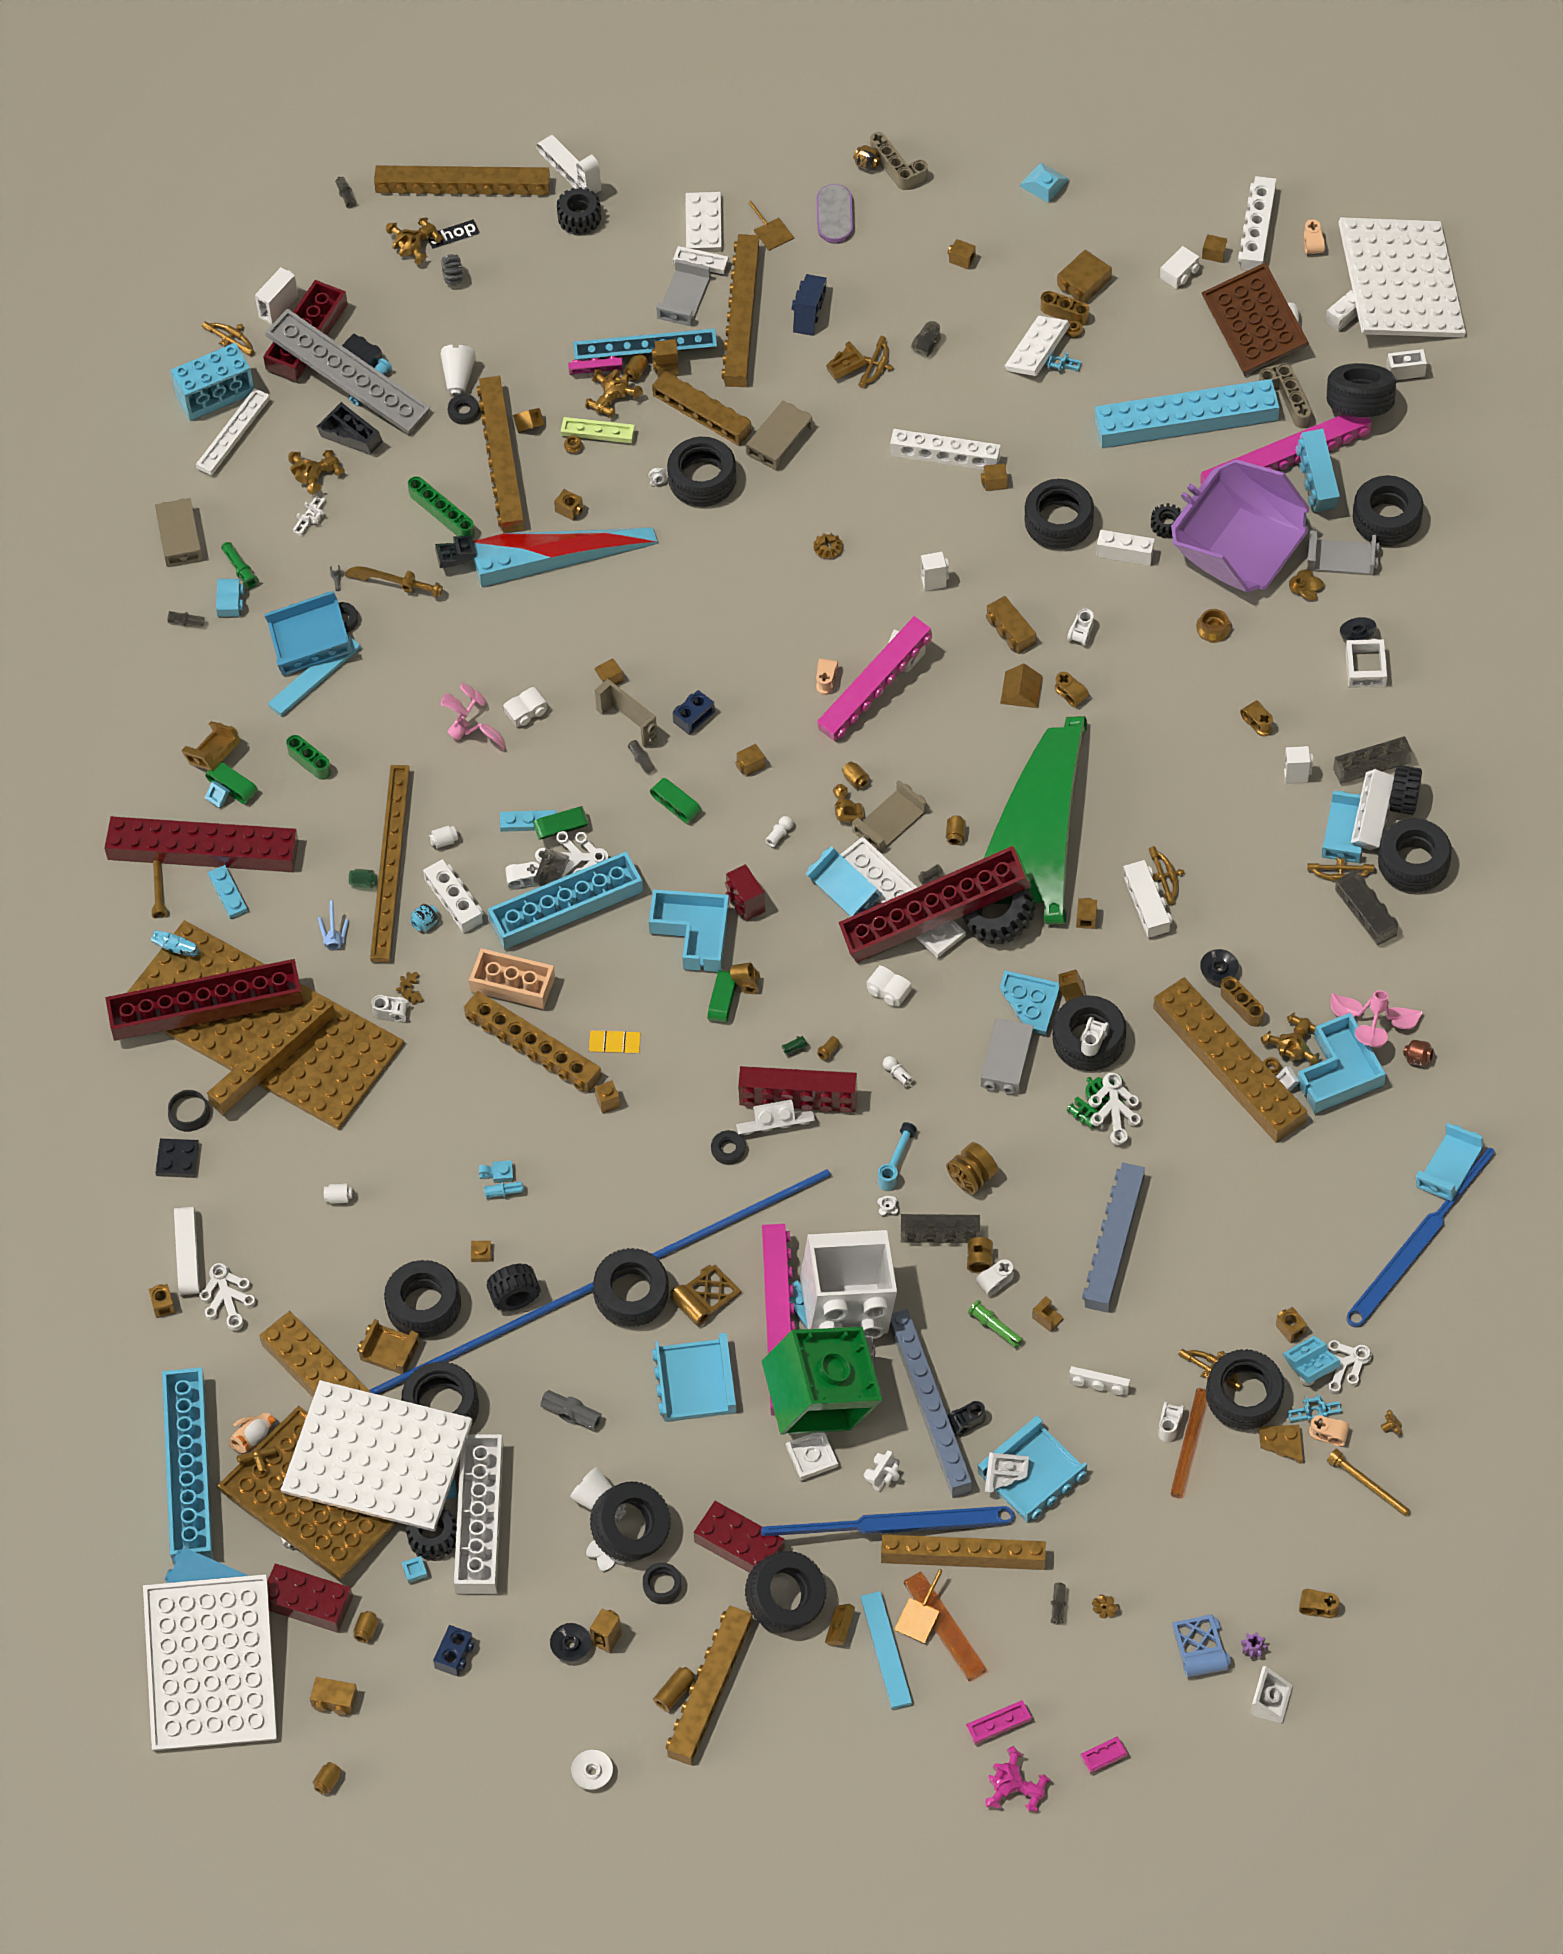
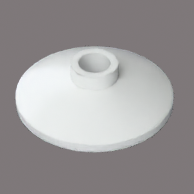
M586 1750L576 1756L571 1766V1774L575 1783L588 1790H595L605 1786L613 1773L610 1758L599 1750ZM595 1770L596 1774L590 1775L589 1771Z

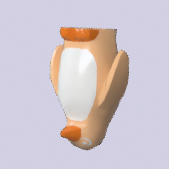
M265 1412L259 1416H248L237 1420L233 1426H240L230 1438L228 1445L239 1453H245L252 1448L254 1450L266 1438L270 1427L273 1426L276 1419L271 1413Z

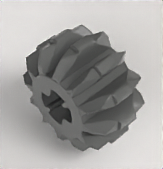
M450 254L442 257L441 266L445 283L451 285L460 283L463 280V269L459 256L457 254Z

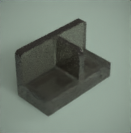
M546 847L534 883L541 887L562 878L570 856Z

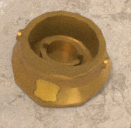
M1218 609L1205 611L1196 624L1199 636L1210 643L1225 640L1232 626L1226 613Z

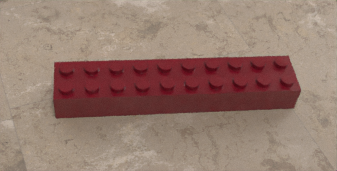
M110 816L104 849L107 860L144 863L160 861L161 864L218 868L225 865L226 868L294 873L299 839L297 829Z
M1011 846L838 923L849 953L857 963L1029 888L1031 884L1019 853L1014 846Z
M295 959L105 997L114 1041L304 1003Z

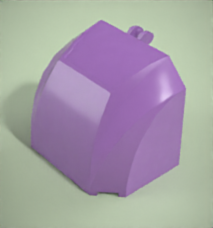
M1235 459L1213 469L1199 489L1191 483L1188 485L1187 489L1194 496L1190 497L1188 493H1182V499L1188 504L1171 526L1173 544L1191 562L1226 584L1245 592H1251V590L1267 589L1308 533V527L1305 525L1309 506L1285 473Z

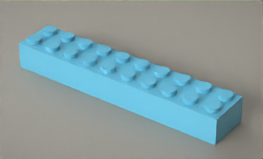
M1272 379L1095 406L1094 420L1101 448L1278 421L1279 404Z
M202 1367L162 1371L170 1556L173 1565H175L174 1557L177 1551H181L185 1547L214 1560L205 1376Z

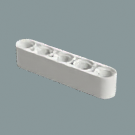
M194 1206L174 1208L179 1295L200 1293L195 1208Z

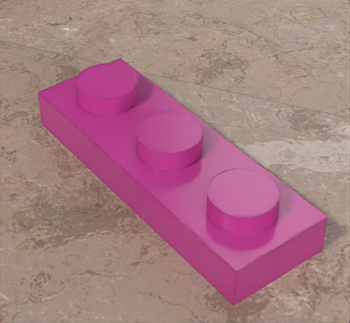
M610 356L602 360L600 358H591L590 361L576 359L568 363L569 375L592 373L594 369H601L602 371L623 370L622 358L617 356Z
M1023 1700L966 1724V1728L976 1745L1031 1721L1032 1717Z

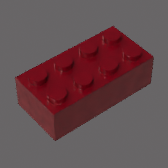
M716 1500L693 1532L695 1543L748 1573L762 1559L785 1549L784 1538L779 1535L763 1536L761 1534V1525Z
M276 1563L267 1580L269 1611L336 1633L339 1632L353 1599L351 1587Z

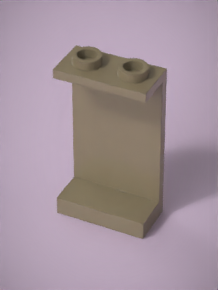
M782 400L747 442L746 454L777 471L780 467V457L805 427L812 429V416L808 412L802 411L793 404Z
M191 498L155 504L166 566L171 567L202 561Z
M606 679L595 689L596 708L599 713L603 714L611 706H614L640 727L642 746L644 748L656 741L658 734L656 716L609 679Z
M898 780L896 782V791L863 821L858 817L852 821V832L859 838L864 837L881 853L926 813V800L923 796L913 792L908 784H903Z

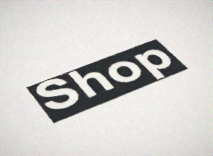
M474 219L437 231L439 235L444 236L440 243H436L433 237L429 238L428 241L432 249L479 234L480 232Z

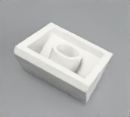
M1263 1666L1252 1703L1251 1715L1282 1723L1293 1685L1268 1667Z

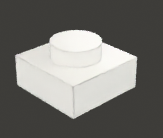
M1288 1066L1276 1076L1289 1091L1300 1082L1292 1068Z

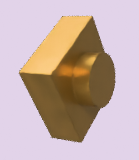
M491 1240L471 1241V1262H491Z

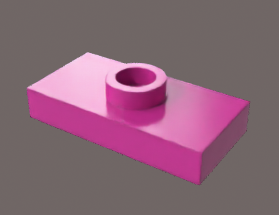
M1118 1736L1081 1753V1758L1090 1774L1127 1757V1752Z

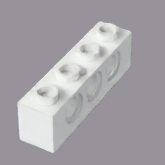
M442 859L423 870L425 881L463 934L483 923L481 907L474 904L471 893L464 890V885L460 878L456 879L450 864L446 865Z

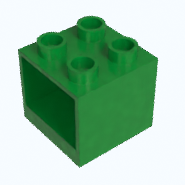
M863 1327L791 1330L761 1361L780 1435L851 1431L882 1401Z

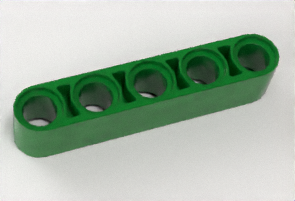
M415 476L408 480L409 495L415 502L456 536L471 535L472 539L474 538V523L470 517L421 477Z

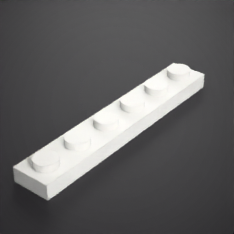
M254 388L196 463V468L212 476L268 403L270 396Z

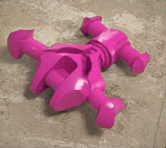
M1012 1746L1007 1750L1010 1756L1009 1763H995L993 1765V1769L997 1772L995 1776L989 1775L988 1780L993 1785L996 1793L992 1798L985 1799V1805L987 1808L995 1807L1000 1809L999 1801L1003 1796L1007 1797L1011 1793L1020 1791L1025 1797L1031 1798L1029 1804L1025 1805L1028 1811L1037 1812L1039 1809L1036 1806L1044 1798V1788L1047 1782L1051 1783V1779L1043 1774L1038 1775L1039 1781L1037 1785L1032 1781H1023L1017 1761L1018 1757L1021 1758L1024 1754L1020 1753L1015 1746Z

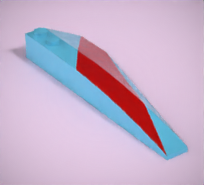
M653 527L503 533L473 541L476 551V557L473 558L481 587L655 545L658 542Z

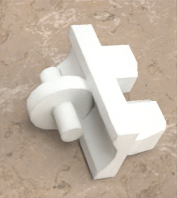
M887 1451L886 1454L877 1453L874 1458V1464L877 1466L876 1469L869 1468L864 1473L865 1480L872 1484L876 1491L880 1492L886 1483L888 1484L890 1480L897 1481L900 1477L896 1472L899 1468V1463L895 1460L894 1454L891 1451Z

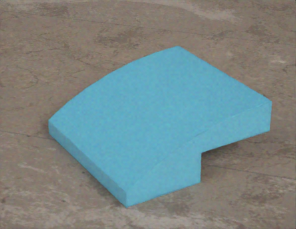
M1315 1335L1283 1353V1357L1294 1371L1309 1384L1341 1366L1340 1359L1329 1352L1327 1344Z

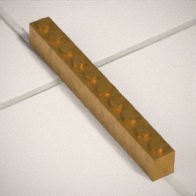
M376 165L374 186L376 193L549 195L550 170L549 167Z
M738 234L737 241H734V252H736V255L732 257V266H735V269H731V280L734 281L730 283V294H732V297H729L728 308H731V312L727 311V322H730L729 326H726L728 340L724 342V351H727V354H723L725 369L722 368L721 375L722 379H725V387H747L759 257V235Z
M501 377L479 378L480 386L476 387L478 397H482V400H479L480 411H484V414H481L482 425H486V429H483L484 438L489 441V443L485 444L487 454H491V457L488 458L489 468H493V472H490L491 483L496 485L492 489L493 496L498 498V501H495L496 512H500V515L497 516L498 527L502 526L503 533L525 530Z

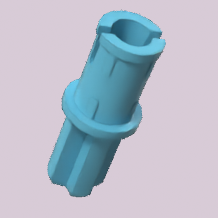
M521 1181L507 1184L501 1182V1184L484 1186L486 1199L497 1196L506 1197L507 1194L524 1191Z

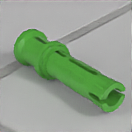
M980 1300L974 1302L968 1310V1314L981 1321L980 1324L982 1326L990 1327L1014 1348L1020 1345L1019 1341L1022 1342L1023 1338L997 1319L992 1310L989 1311L981 1305Z

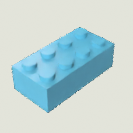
M1318 429L1302 432L1295 449L1297 456H1300L1301 459L1300 471L1305 475L1304 487L1305 490L1309 491V506L1313 508L1314 513L1335 509L1340 495L1324 430Z

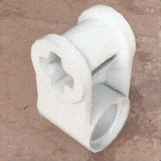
M1081 609L1078 612L1069 630L1068 641L1074 640L1086 646L1094 626V615L1091 610Z
M537 862L512 864L505 869L507 886L510 889L536 886L543 881L541 867Z
M377 995L372 999V1013L377 1019L405 1022V1013L410 1002L401 997Z
M1092 1017L1089 1018L1082 1035L1081 1050L1083 1054L1087 1056L1097 1054L1107 1034L1109 1023H1101L1095 1021Z
M1006 1259L1000 1260L989 1269L980 1273L976 1278V1282L988 1296H992L1013 1280V1264Z
M1167 1401L1164 1402L1158 1434L1162 1441L1171 1442L1176 1438L1184 1413V1405L1179 1407L1168 1404ZM1164 1428H1170L1172 1430L1166 1431L1164 1430Z

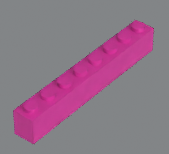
M913 616L818 719V729L835 742L838 738H842L846 734L848 727L858 721L859 715L870 708L871 702L882 695L883 689L894 682L896 675L906 669L908 662L912 658L917 657L920 649L924 645L929 644L932 639L931 628Z

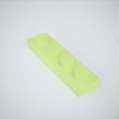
M564 417L561 436H577L578 438L632 444L635 426L632 424Z

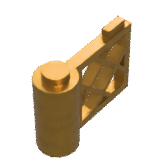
M715 1264L713 1266L707 1265L700 1270L701 1274L686 1285L675 1286L670 1292V1299L697 1326L702 1325L711 1314L741 1294V1290ZM715 1272L720 1277V1280L709 1281L708 1276ZM695 1285H705V1292L695 1291L692 1287ZM707 1285L719 1286V1293L707 1292ZM721 1287H730L733 1292L721 1294ZM706 1297L718 1298V1303L711 1307L706 1302Z

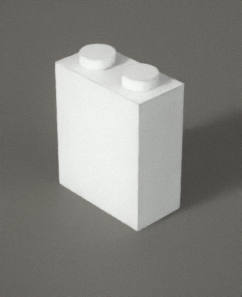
M280 267L255 294L258 316L270 324H273L298 298L295 275L291 271Z

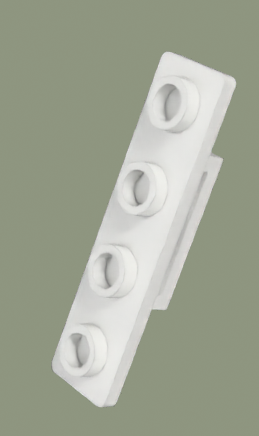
M792 1100L753 1106L755 1121L736 1124L738 1134L750 1135L754 1131L761 1130L762 1132L772 1130V1128H788L798 1123L806 1125L814 1121L815 1118L812 1111L794 1114Z

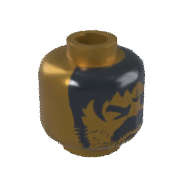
M868 145L858 147L853 156L855 164L868 171L878 167L880 163L878 150Z

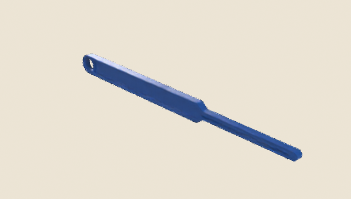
M1488 1148L1469 1171L1452 1201L1446 1200L1437 1212L1429 1213L1351 1308L1347 1314V1323L1351 1327L1358 1328L1365 1323L1442 1228L1443 1217L1493 1157V1148ZM1352 1314H1359L1362 1320L1355 1323L1349 1317Z
M1007 1506L874 1514L862 1515L858 1520L764 1526L761 1529V1534L763 1536L858 1530L865 1535L1009 1525L1013 1521L1014 1513ZM1007 1512L1011 1518L1002 1520L999 1518L998 1513Z

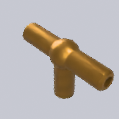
M275 1446L260 1450L255 1449L252 1452L238 1455L237 1462L243 1463L255 1460L258 1471L262 1474L267 1471L262 1457L276 1454L277 1449Z

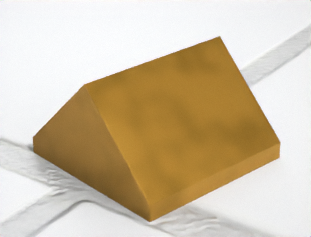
M1025 663L1005 671L1000 704L1037 708L1042 675Z

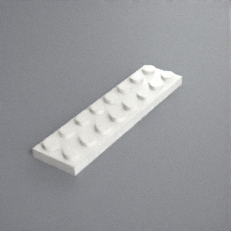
M864 837L840 854L882 893L877 900L879 904L917 888ZM951 921L915 938L938 958L964 938L966 932L956 922Z

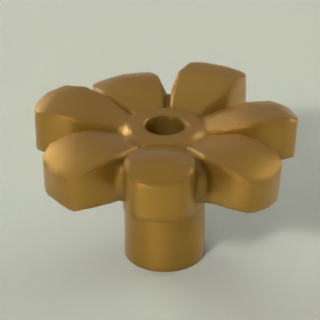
M1388 1410L1385 1415L1387 1422L1381 1425L1382 1430L1386 1432L1392 1429L1396 1434L1402 1433L1400 1428L1402 1426L1401 1422L1397 1420L1391 1410Z
M1100 1594L1098 1599L1094 1598L1092 1601L1093 1611L1095 1613L1100 1612L1099 1617L1103 1619L1107 1615L1109 1617L1115 1616L1118 1605L1113 1604L1114 1598L1112 1596H1105L1103 1594Z

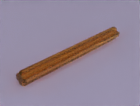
M1202 1388L1196 1389L1171 1488L1172 1497L1180 1498L1182 1495L1206 1399V1390Z

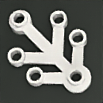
M564 831L557 834V841L563 844L571 853L549 852L545 848H540L535 853L536 861L542 865L547 864L550 860L569 861L562 868L555 870L554 875L557 880L565 877L581 861H589L582 868L585 869L609 859V856L604 849H596L587 840L584 832H579L575 836L576 842L583 845L589 852L581 853L568 839V835ZM561 835L566 836L565 840H560L559 837ZM584 836L585 839L583 841H579L578 837ZM544 852L546 853V856L544 858L539 857V854ZM600 854L602 855V859L597 860L596 856ZM577 868V869L574 870L573 873H575V872H577V871H580V870H582V869H581V868ZM559 871H562L564 874L563 876L559 877L557 876V873Z
M1108 1073L1103 1078V1087L1097 1094L1092 1095L1088 1102L1091 1107L1096 1108L1101 1104L1102 1098L1108 1092L1110 1100L1098 1113L1093 1114L1090 1121L1094 1126H1099L1111 1110L1113 1132L1110 1135V1139L1115 1145H1122L1127 1140L1128 1135L1121 1128L1120 1112L1128 1118L1127 1121L1130 1126H1137L1141 1118L1129 1108H1134L1139 1100L1137 1096L1132 1095L1122 1086L1121 1077L1117 1073ZM1118 1093L1126 1099V1105L1118 1099ZM1092 1099H1096L1098 1103H1094ZM1129 1099L1134 1100L1135 1104L1130 1103ZM1094 1117H1098L1100 1122H1097ZM1131 1118H1135L1137 1122H1133Z
M216 1263L209 1271L211 1278L209 1283L199 1295L201 1302L209 1303L212 1300V1291L219 1284L220 1290L211 1305L205 1309V1316L208 1320H214L217 1317V1309L224 1300L229 1315L227 1317L228 1328L232 1331H238L243 1327V1319L241 1315L236 1313L232 1298L243 1302L246 1308L255 1306V1298L252 1295H246L228 1287L226 1281L238 1285L239 1290L245 1292L249 1290L250 1283L247 1278H240L229 1273L226 1265ZM242 1283H247L244 1287L240 1286ZM204 1295H209L208 1298H202ZM249 1299L253 1300L251 1303H246ZM210 1311L214 1312L213 1315H208ZM234 1322H238V1323H239V1324L236 1325V1326H233V1325H232Z
M1337 1340L1330 1341L1328 1344L1329 1352L1332 1354L1342 1352L1349 1355L1344 1358L1336 1356L1340 1359L1341 1366L1331 1371L1336 1372L1333 1381L1329 1383L1328 1390L1331 1394H1338L1341 1389L1340 1383L1346 1366L1354 1363L1352 1372L1347 1375L1346 1383L1351 1387H1355L1359 1381L1358 1375L1362 1365L1371 1360L1372 1354L1365 1345H1358L1352 1348L1340 1344ZM1336 1345L1338 1348L1333 1349L1331 1346ZM1358 1354H1363L1365 1357H1359ZM1299 1377L1300 1382L1306 1386L1312 1385L1315 1382L1313 1381L1309 1384L1303 1378ZM1350 1378H1355L1356 1381H1355V1382H1351L1349 1379H1350ZM1335 1385L1338 1389H1332L1331 1386Z

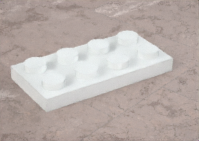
M685 193L686 248L704 252H722L721 193Z
M1038 316L1005 364L1006 370L1037 376L1069 328L1068 320Z

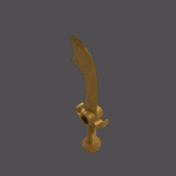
M362 566L351 567L345 572L346 577L357 578L364 582L368 578L375 577L401 584V588L406 593H411L413 588L417 587L422 590L433 592L432 596L437 597L441 596L443 586L440 583L436 582L434 586L416 581L415 574L411 571H407L404 578Z

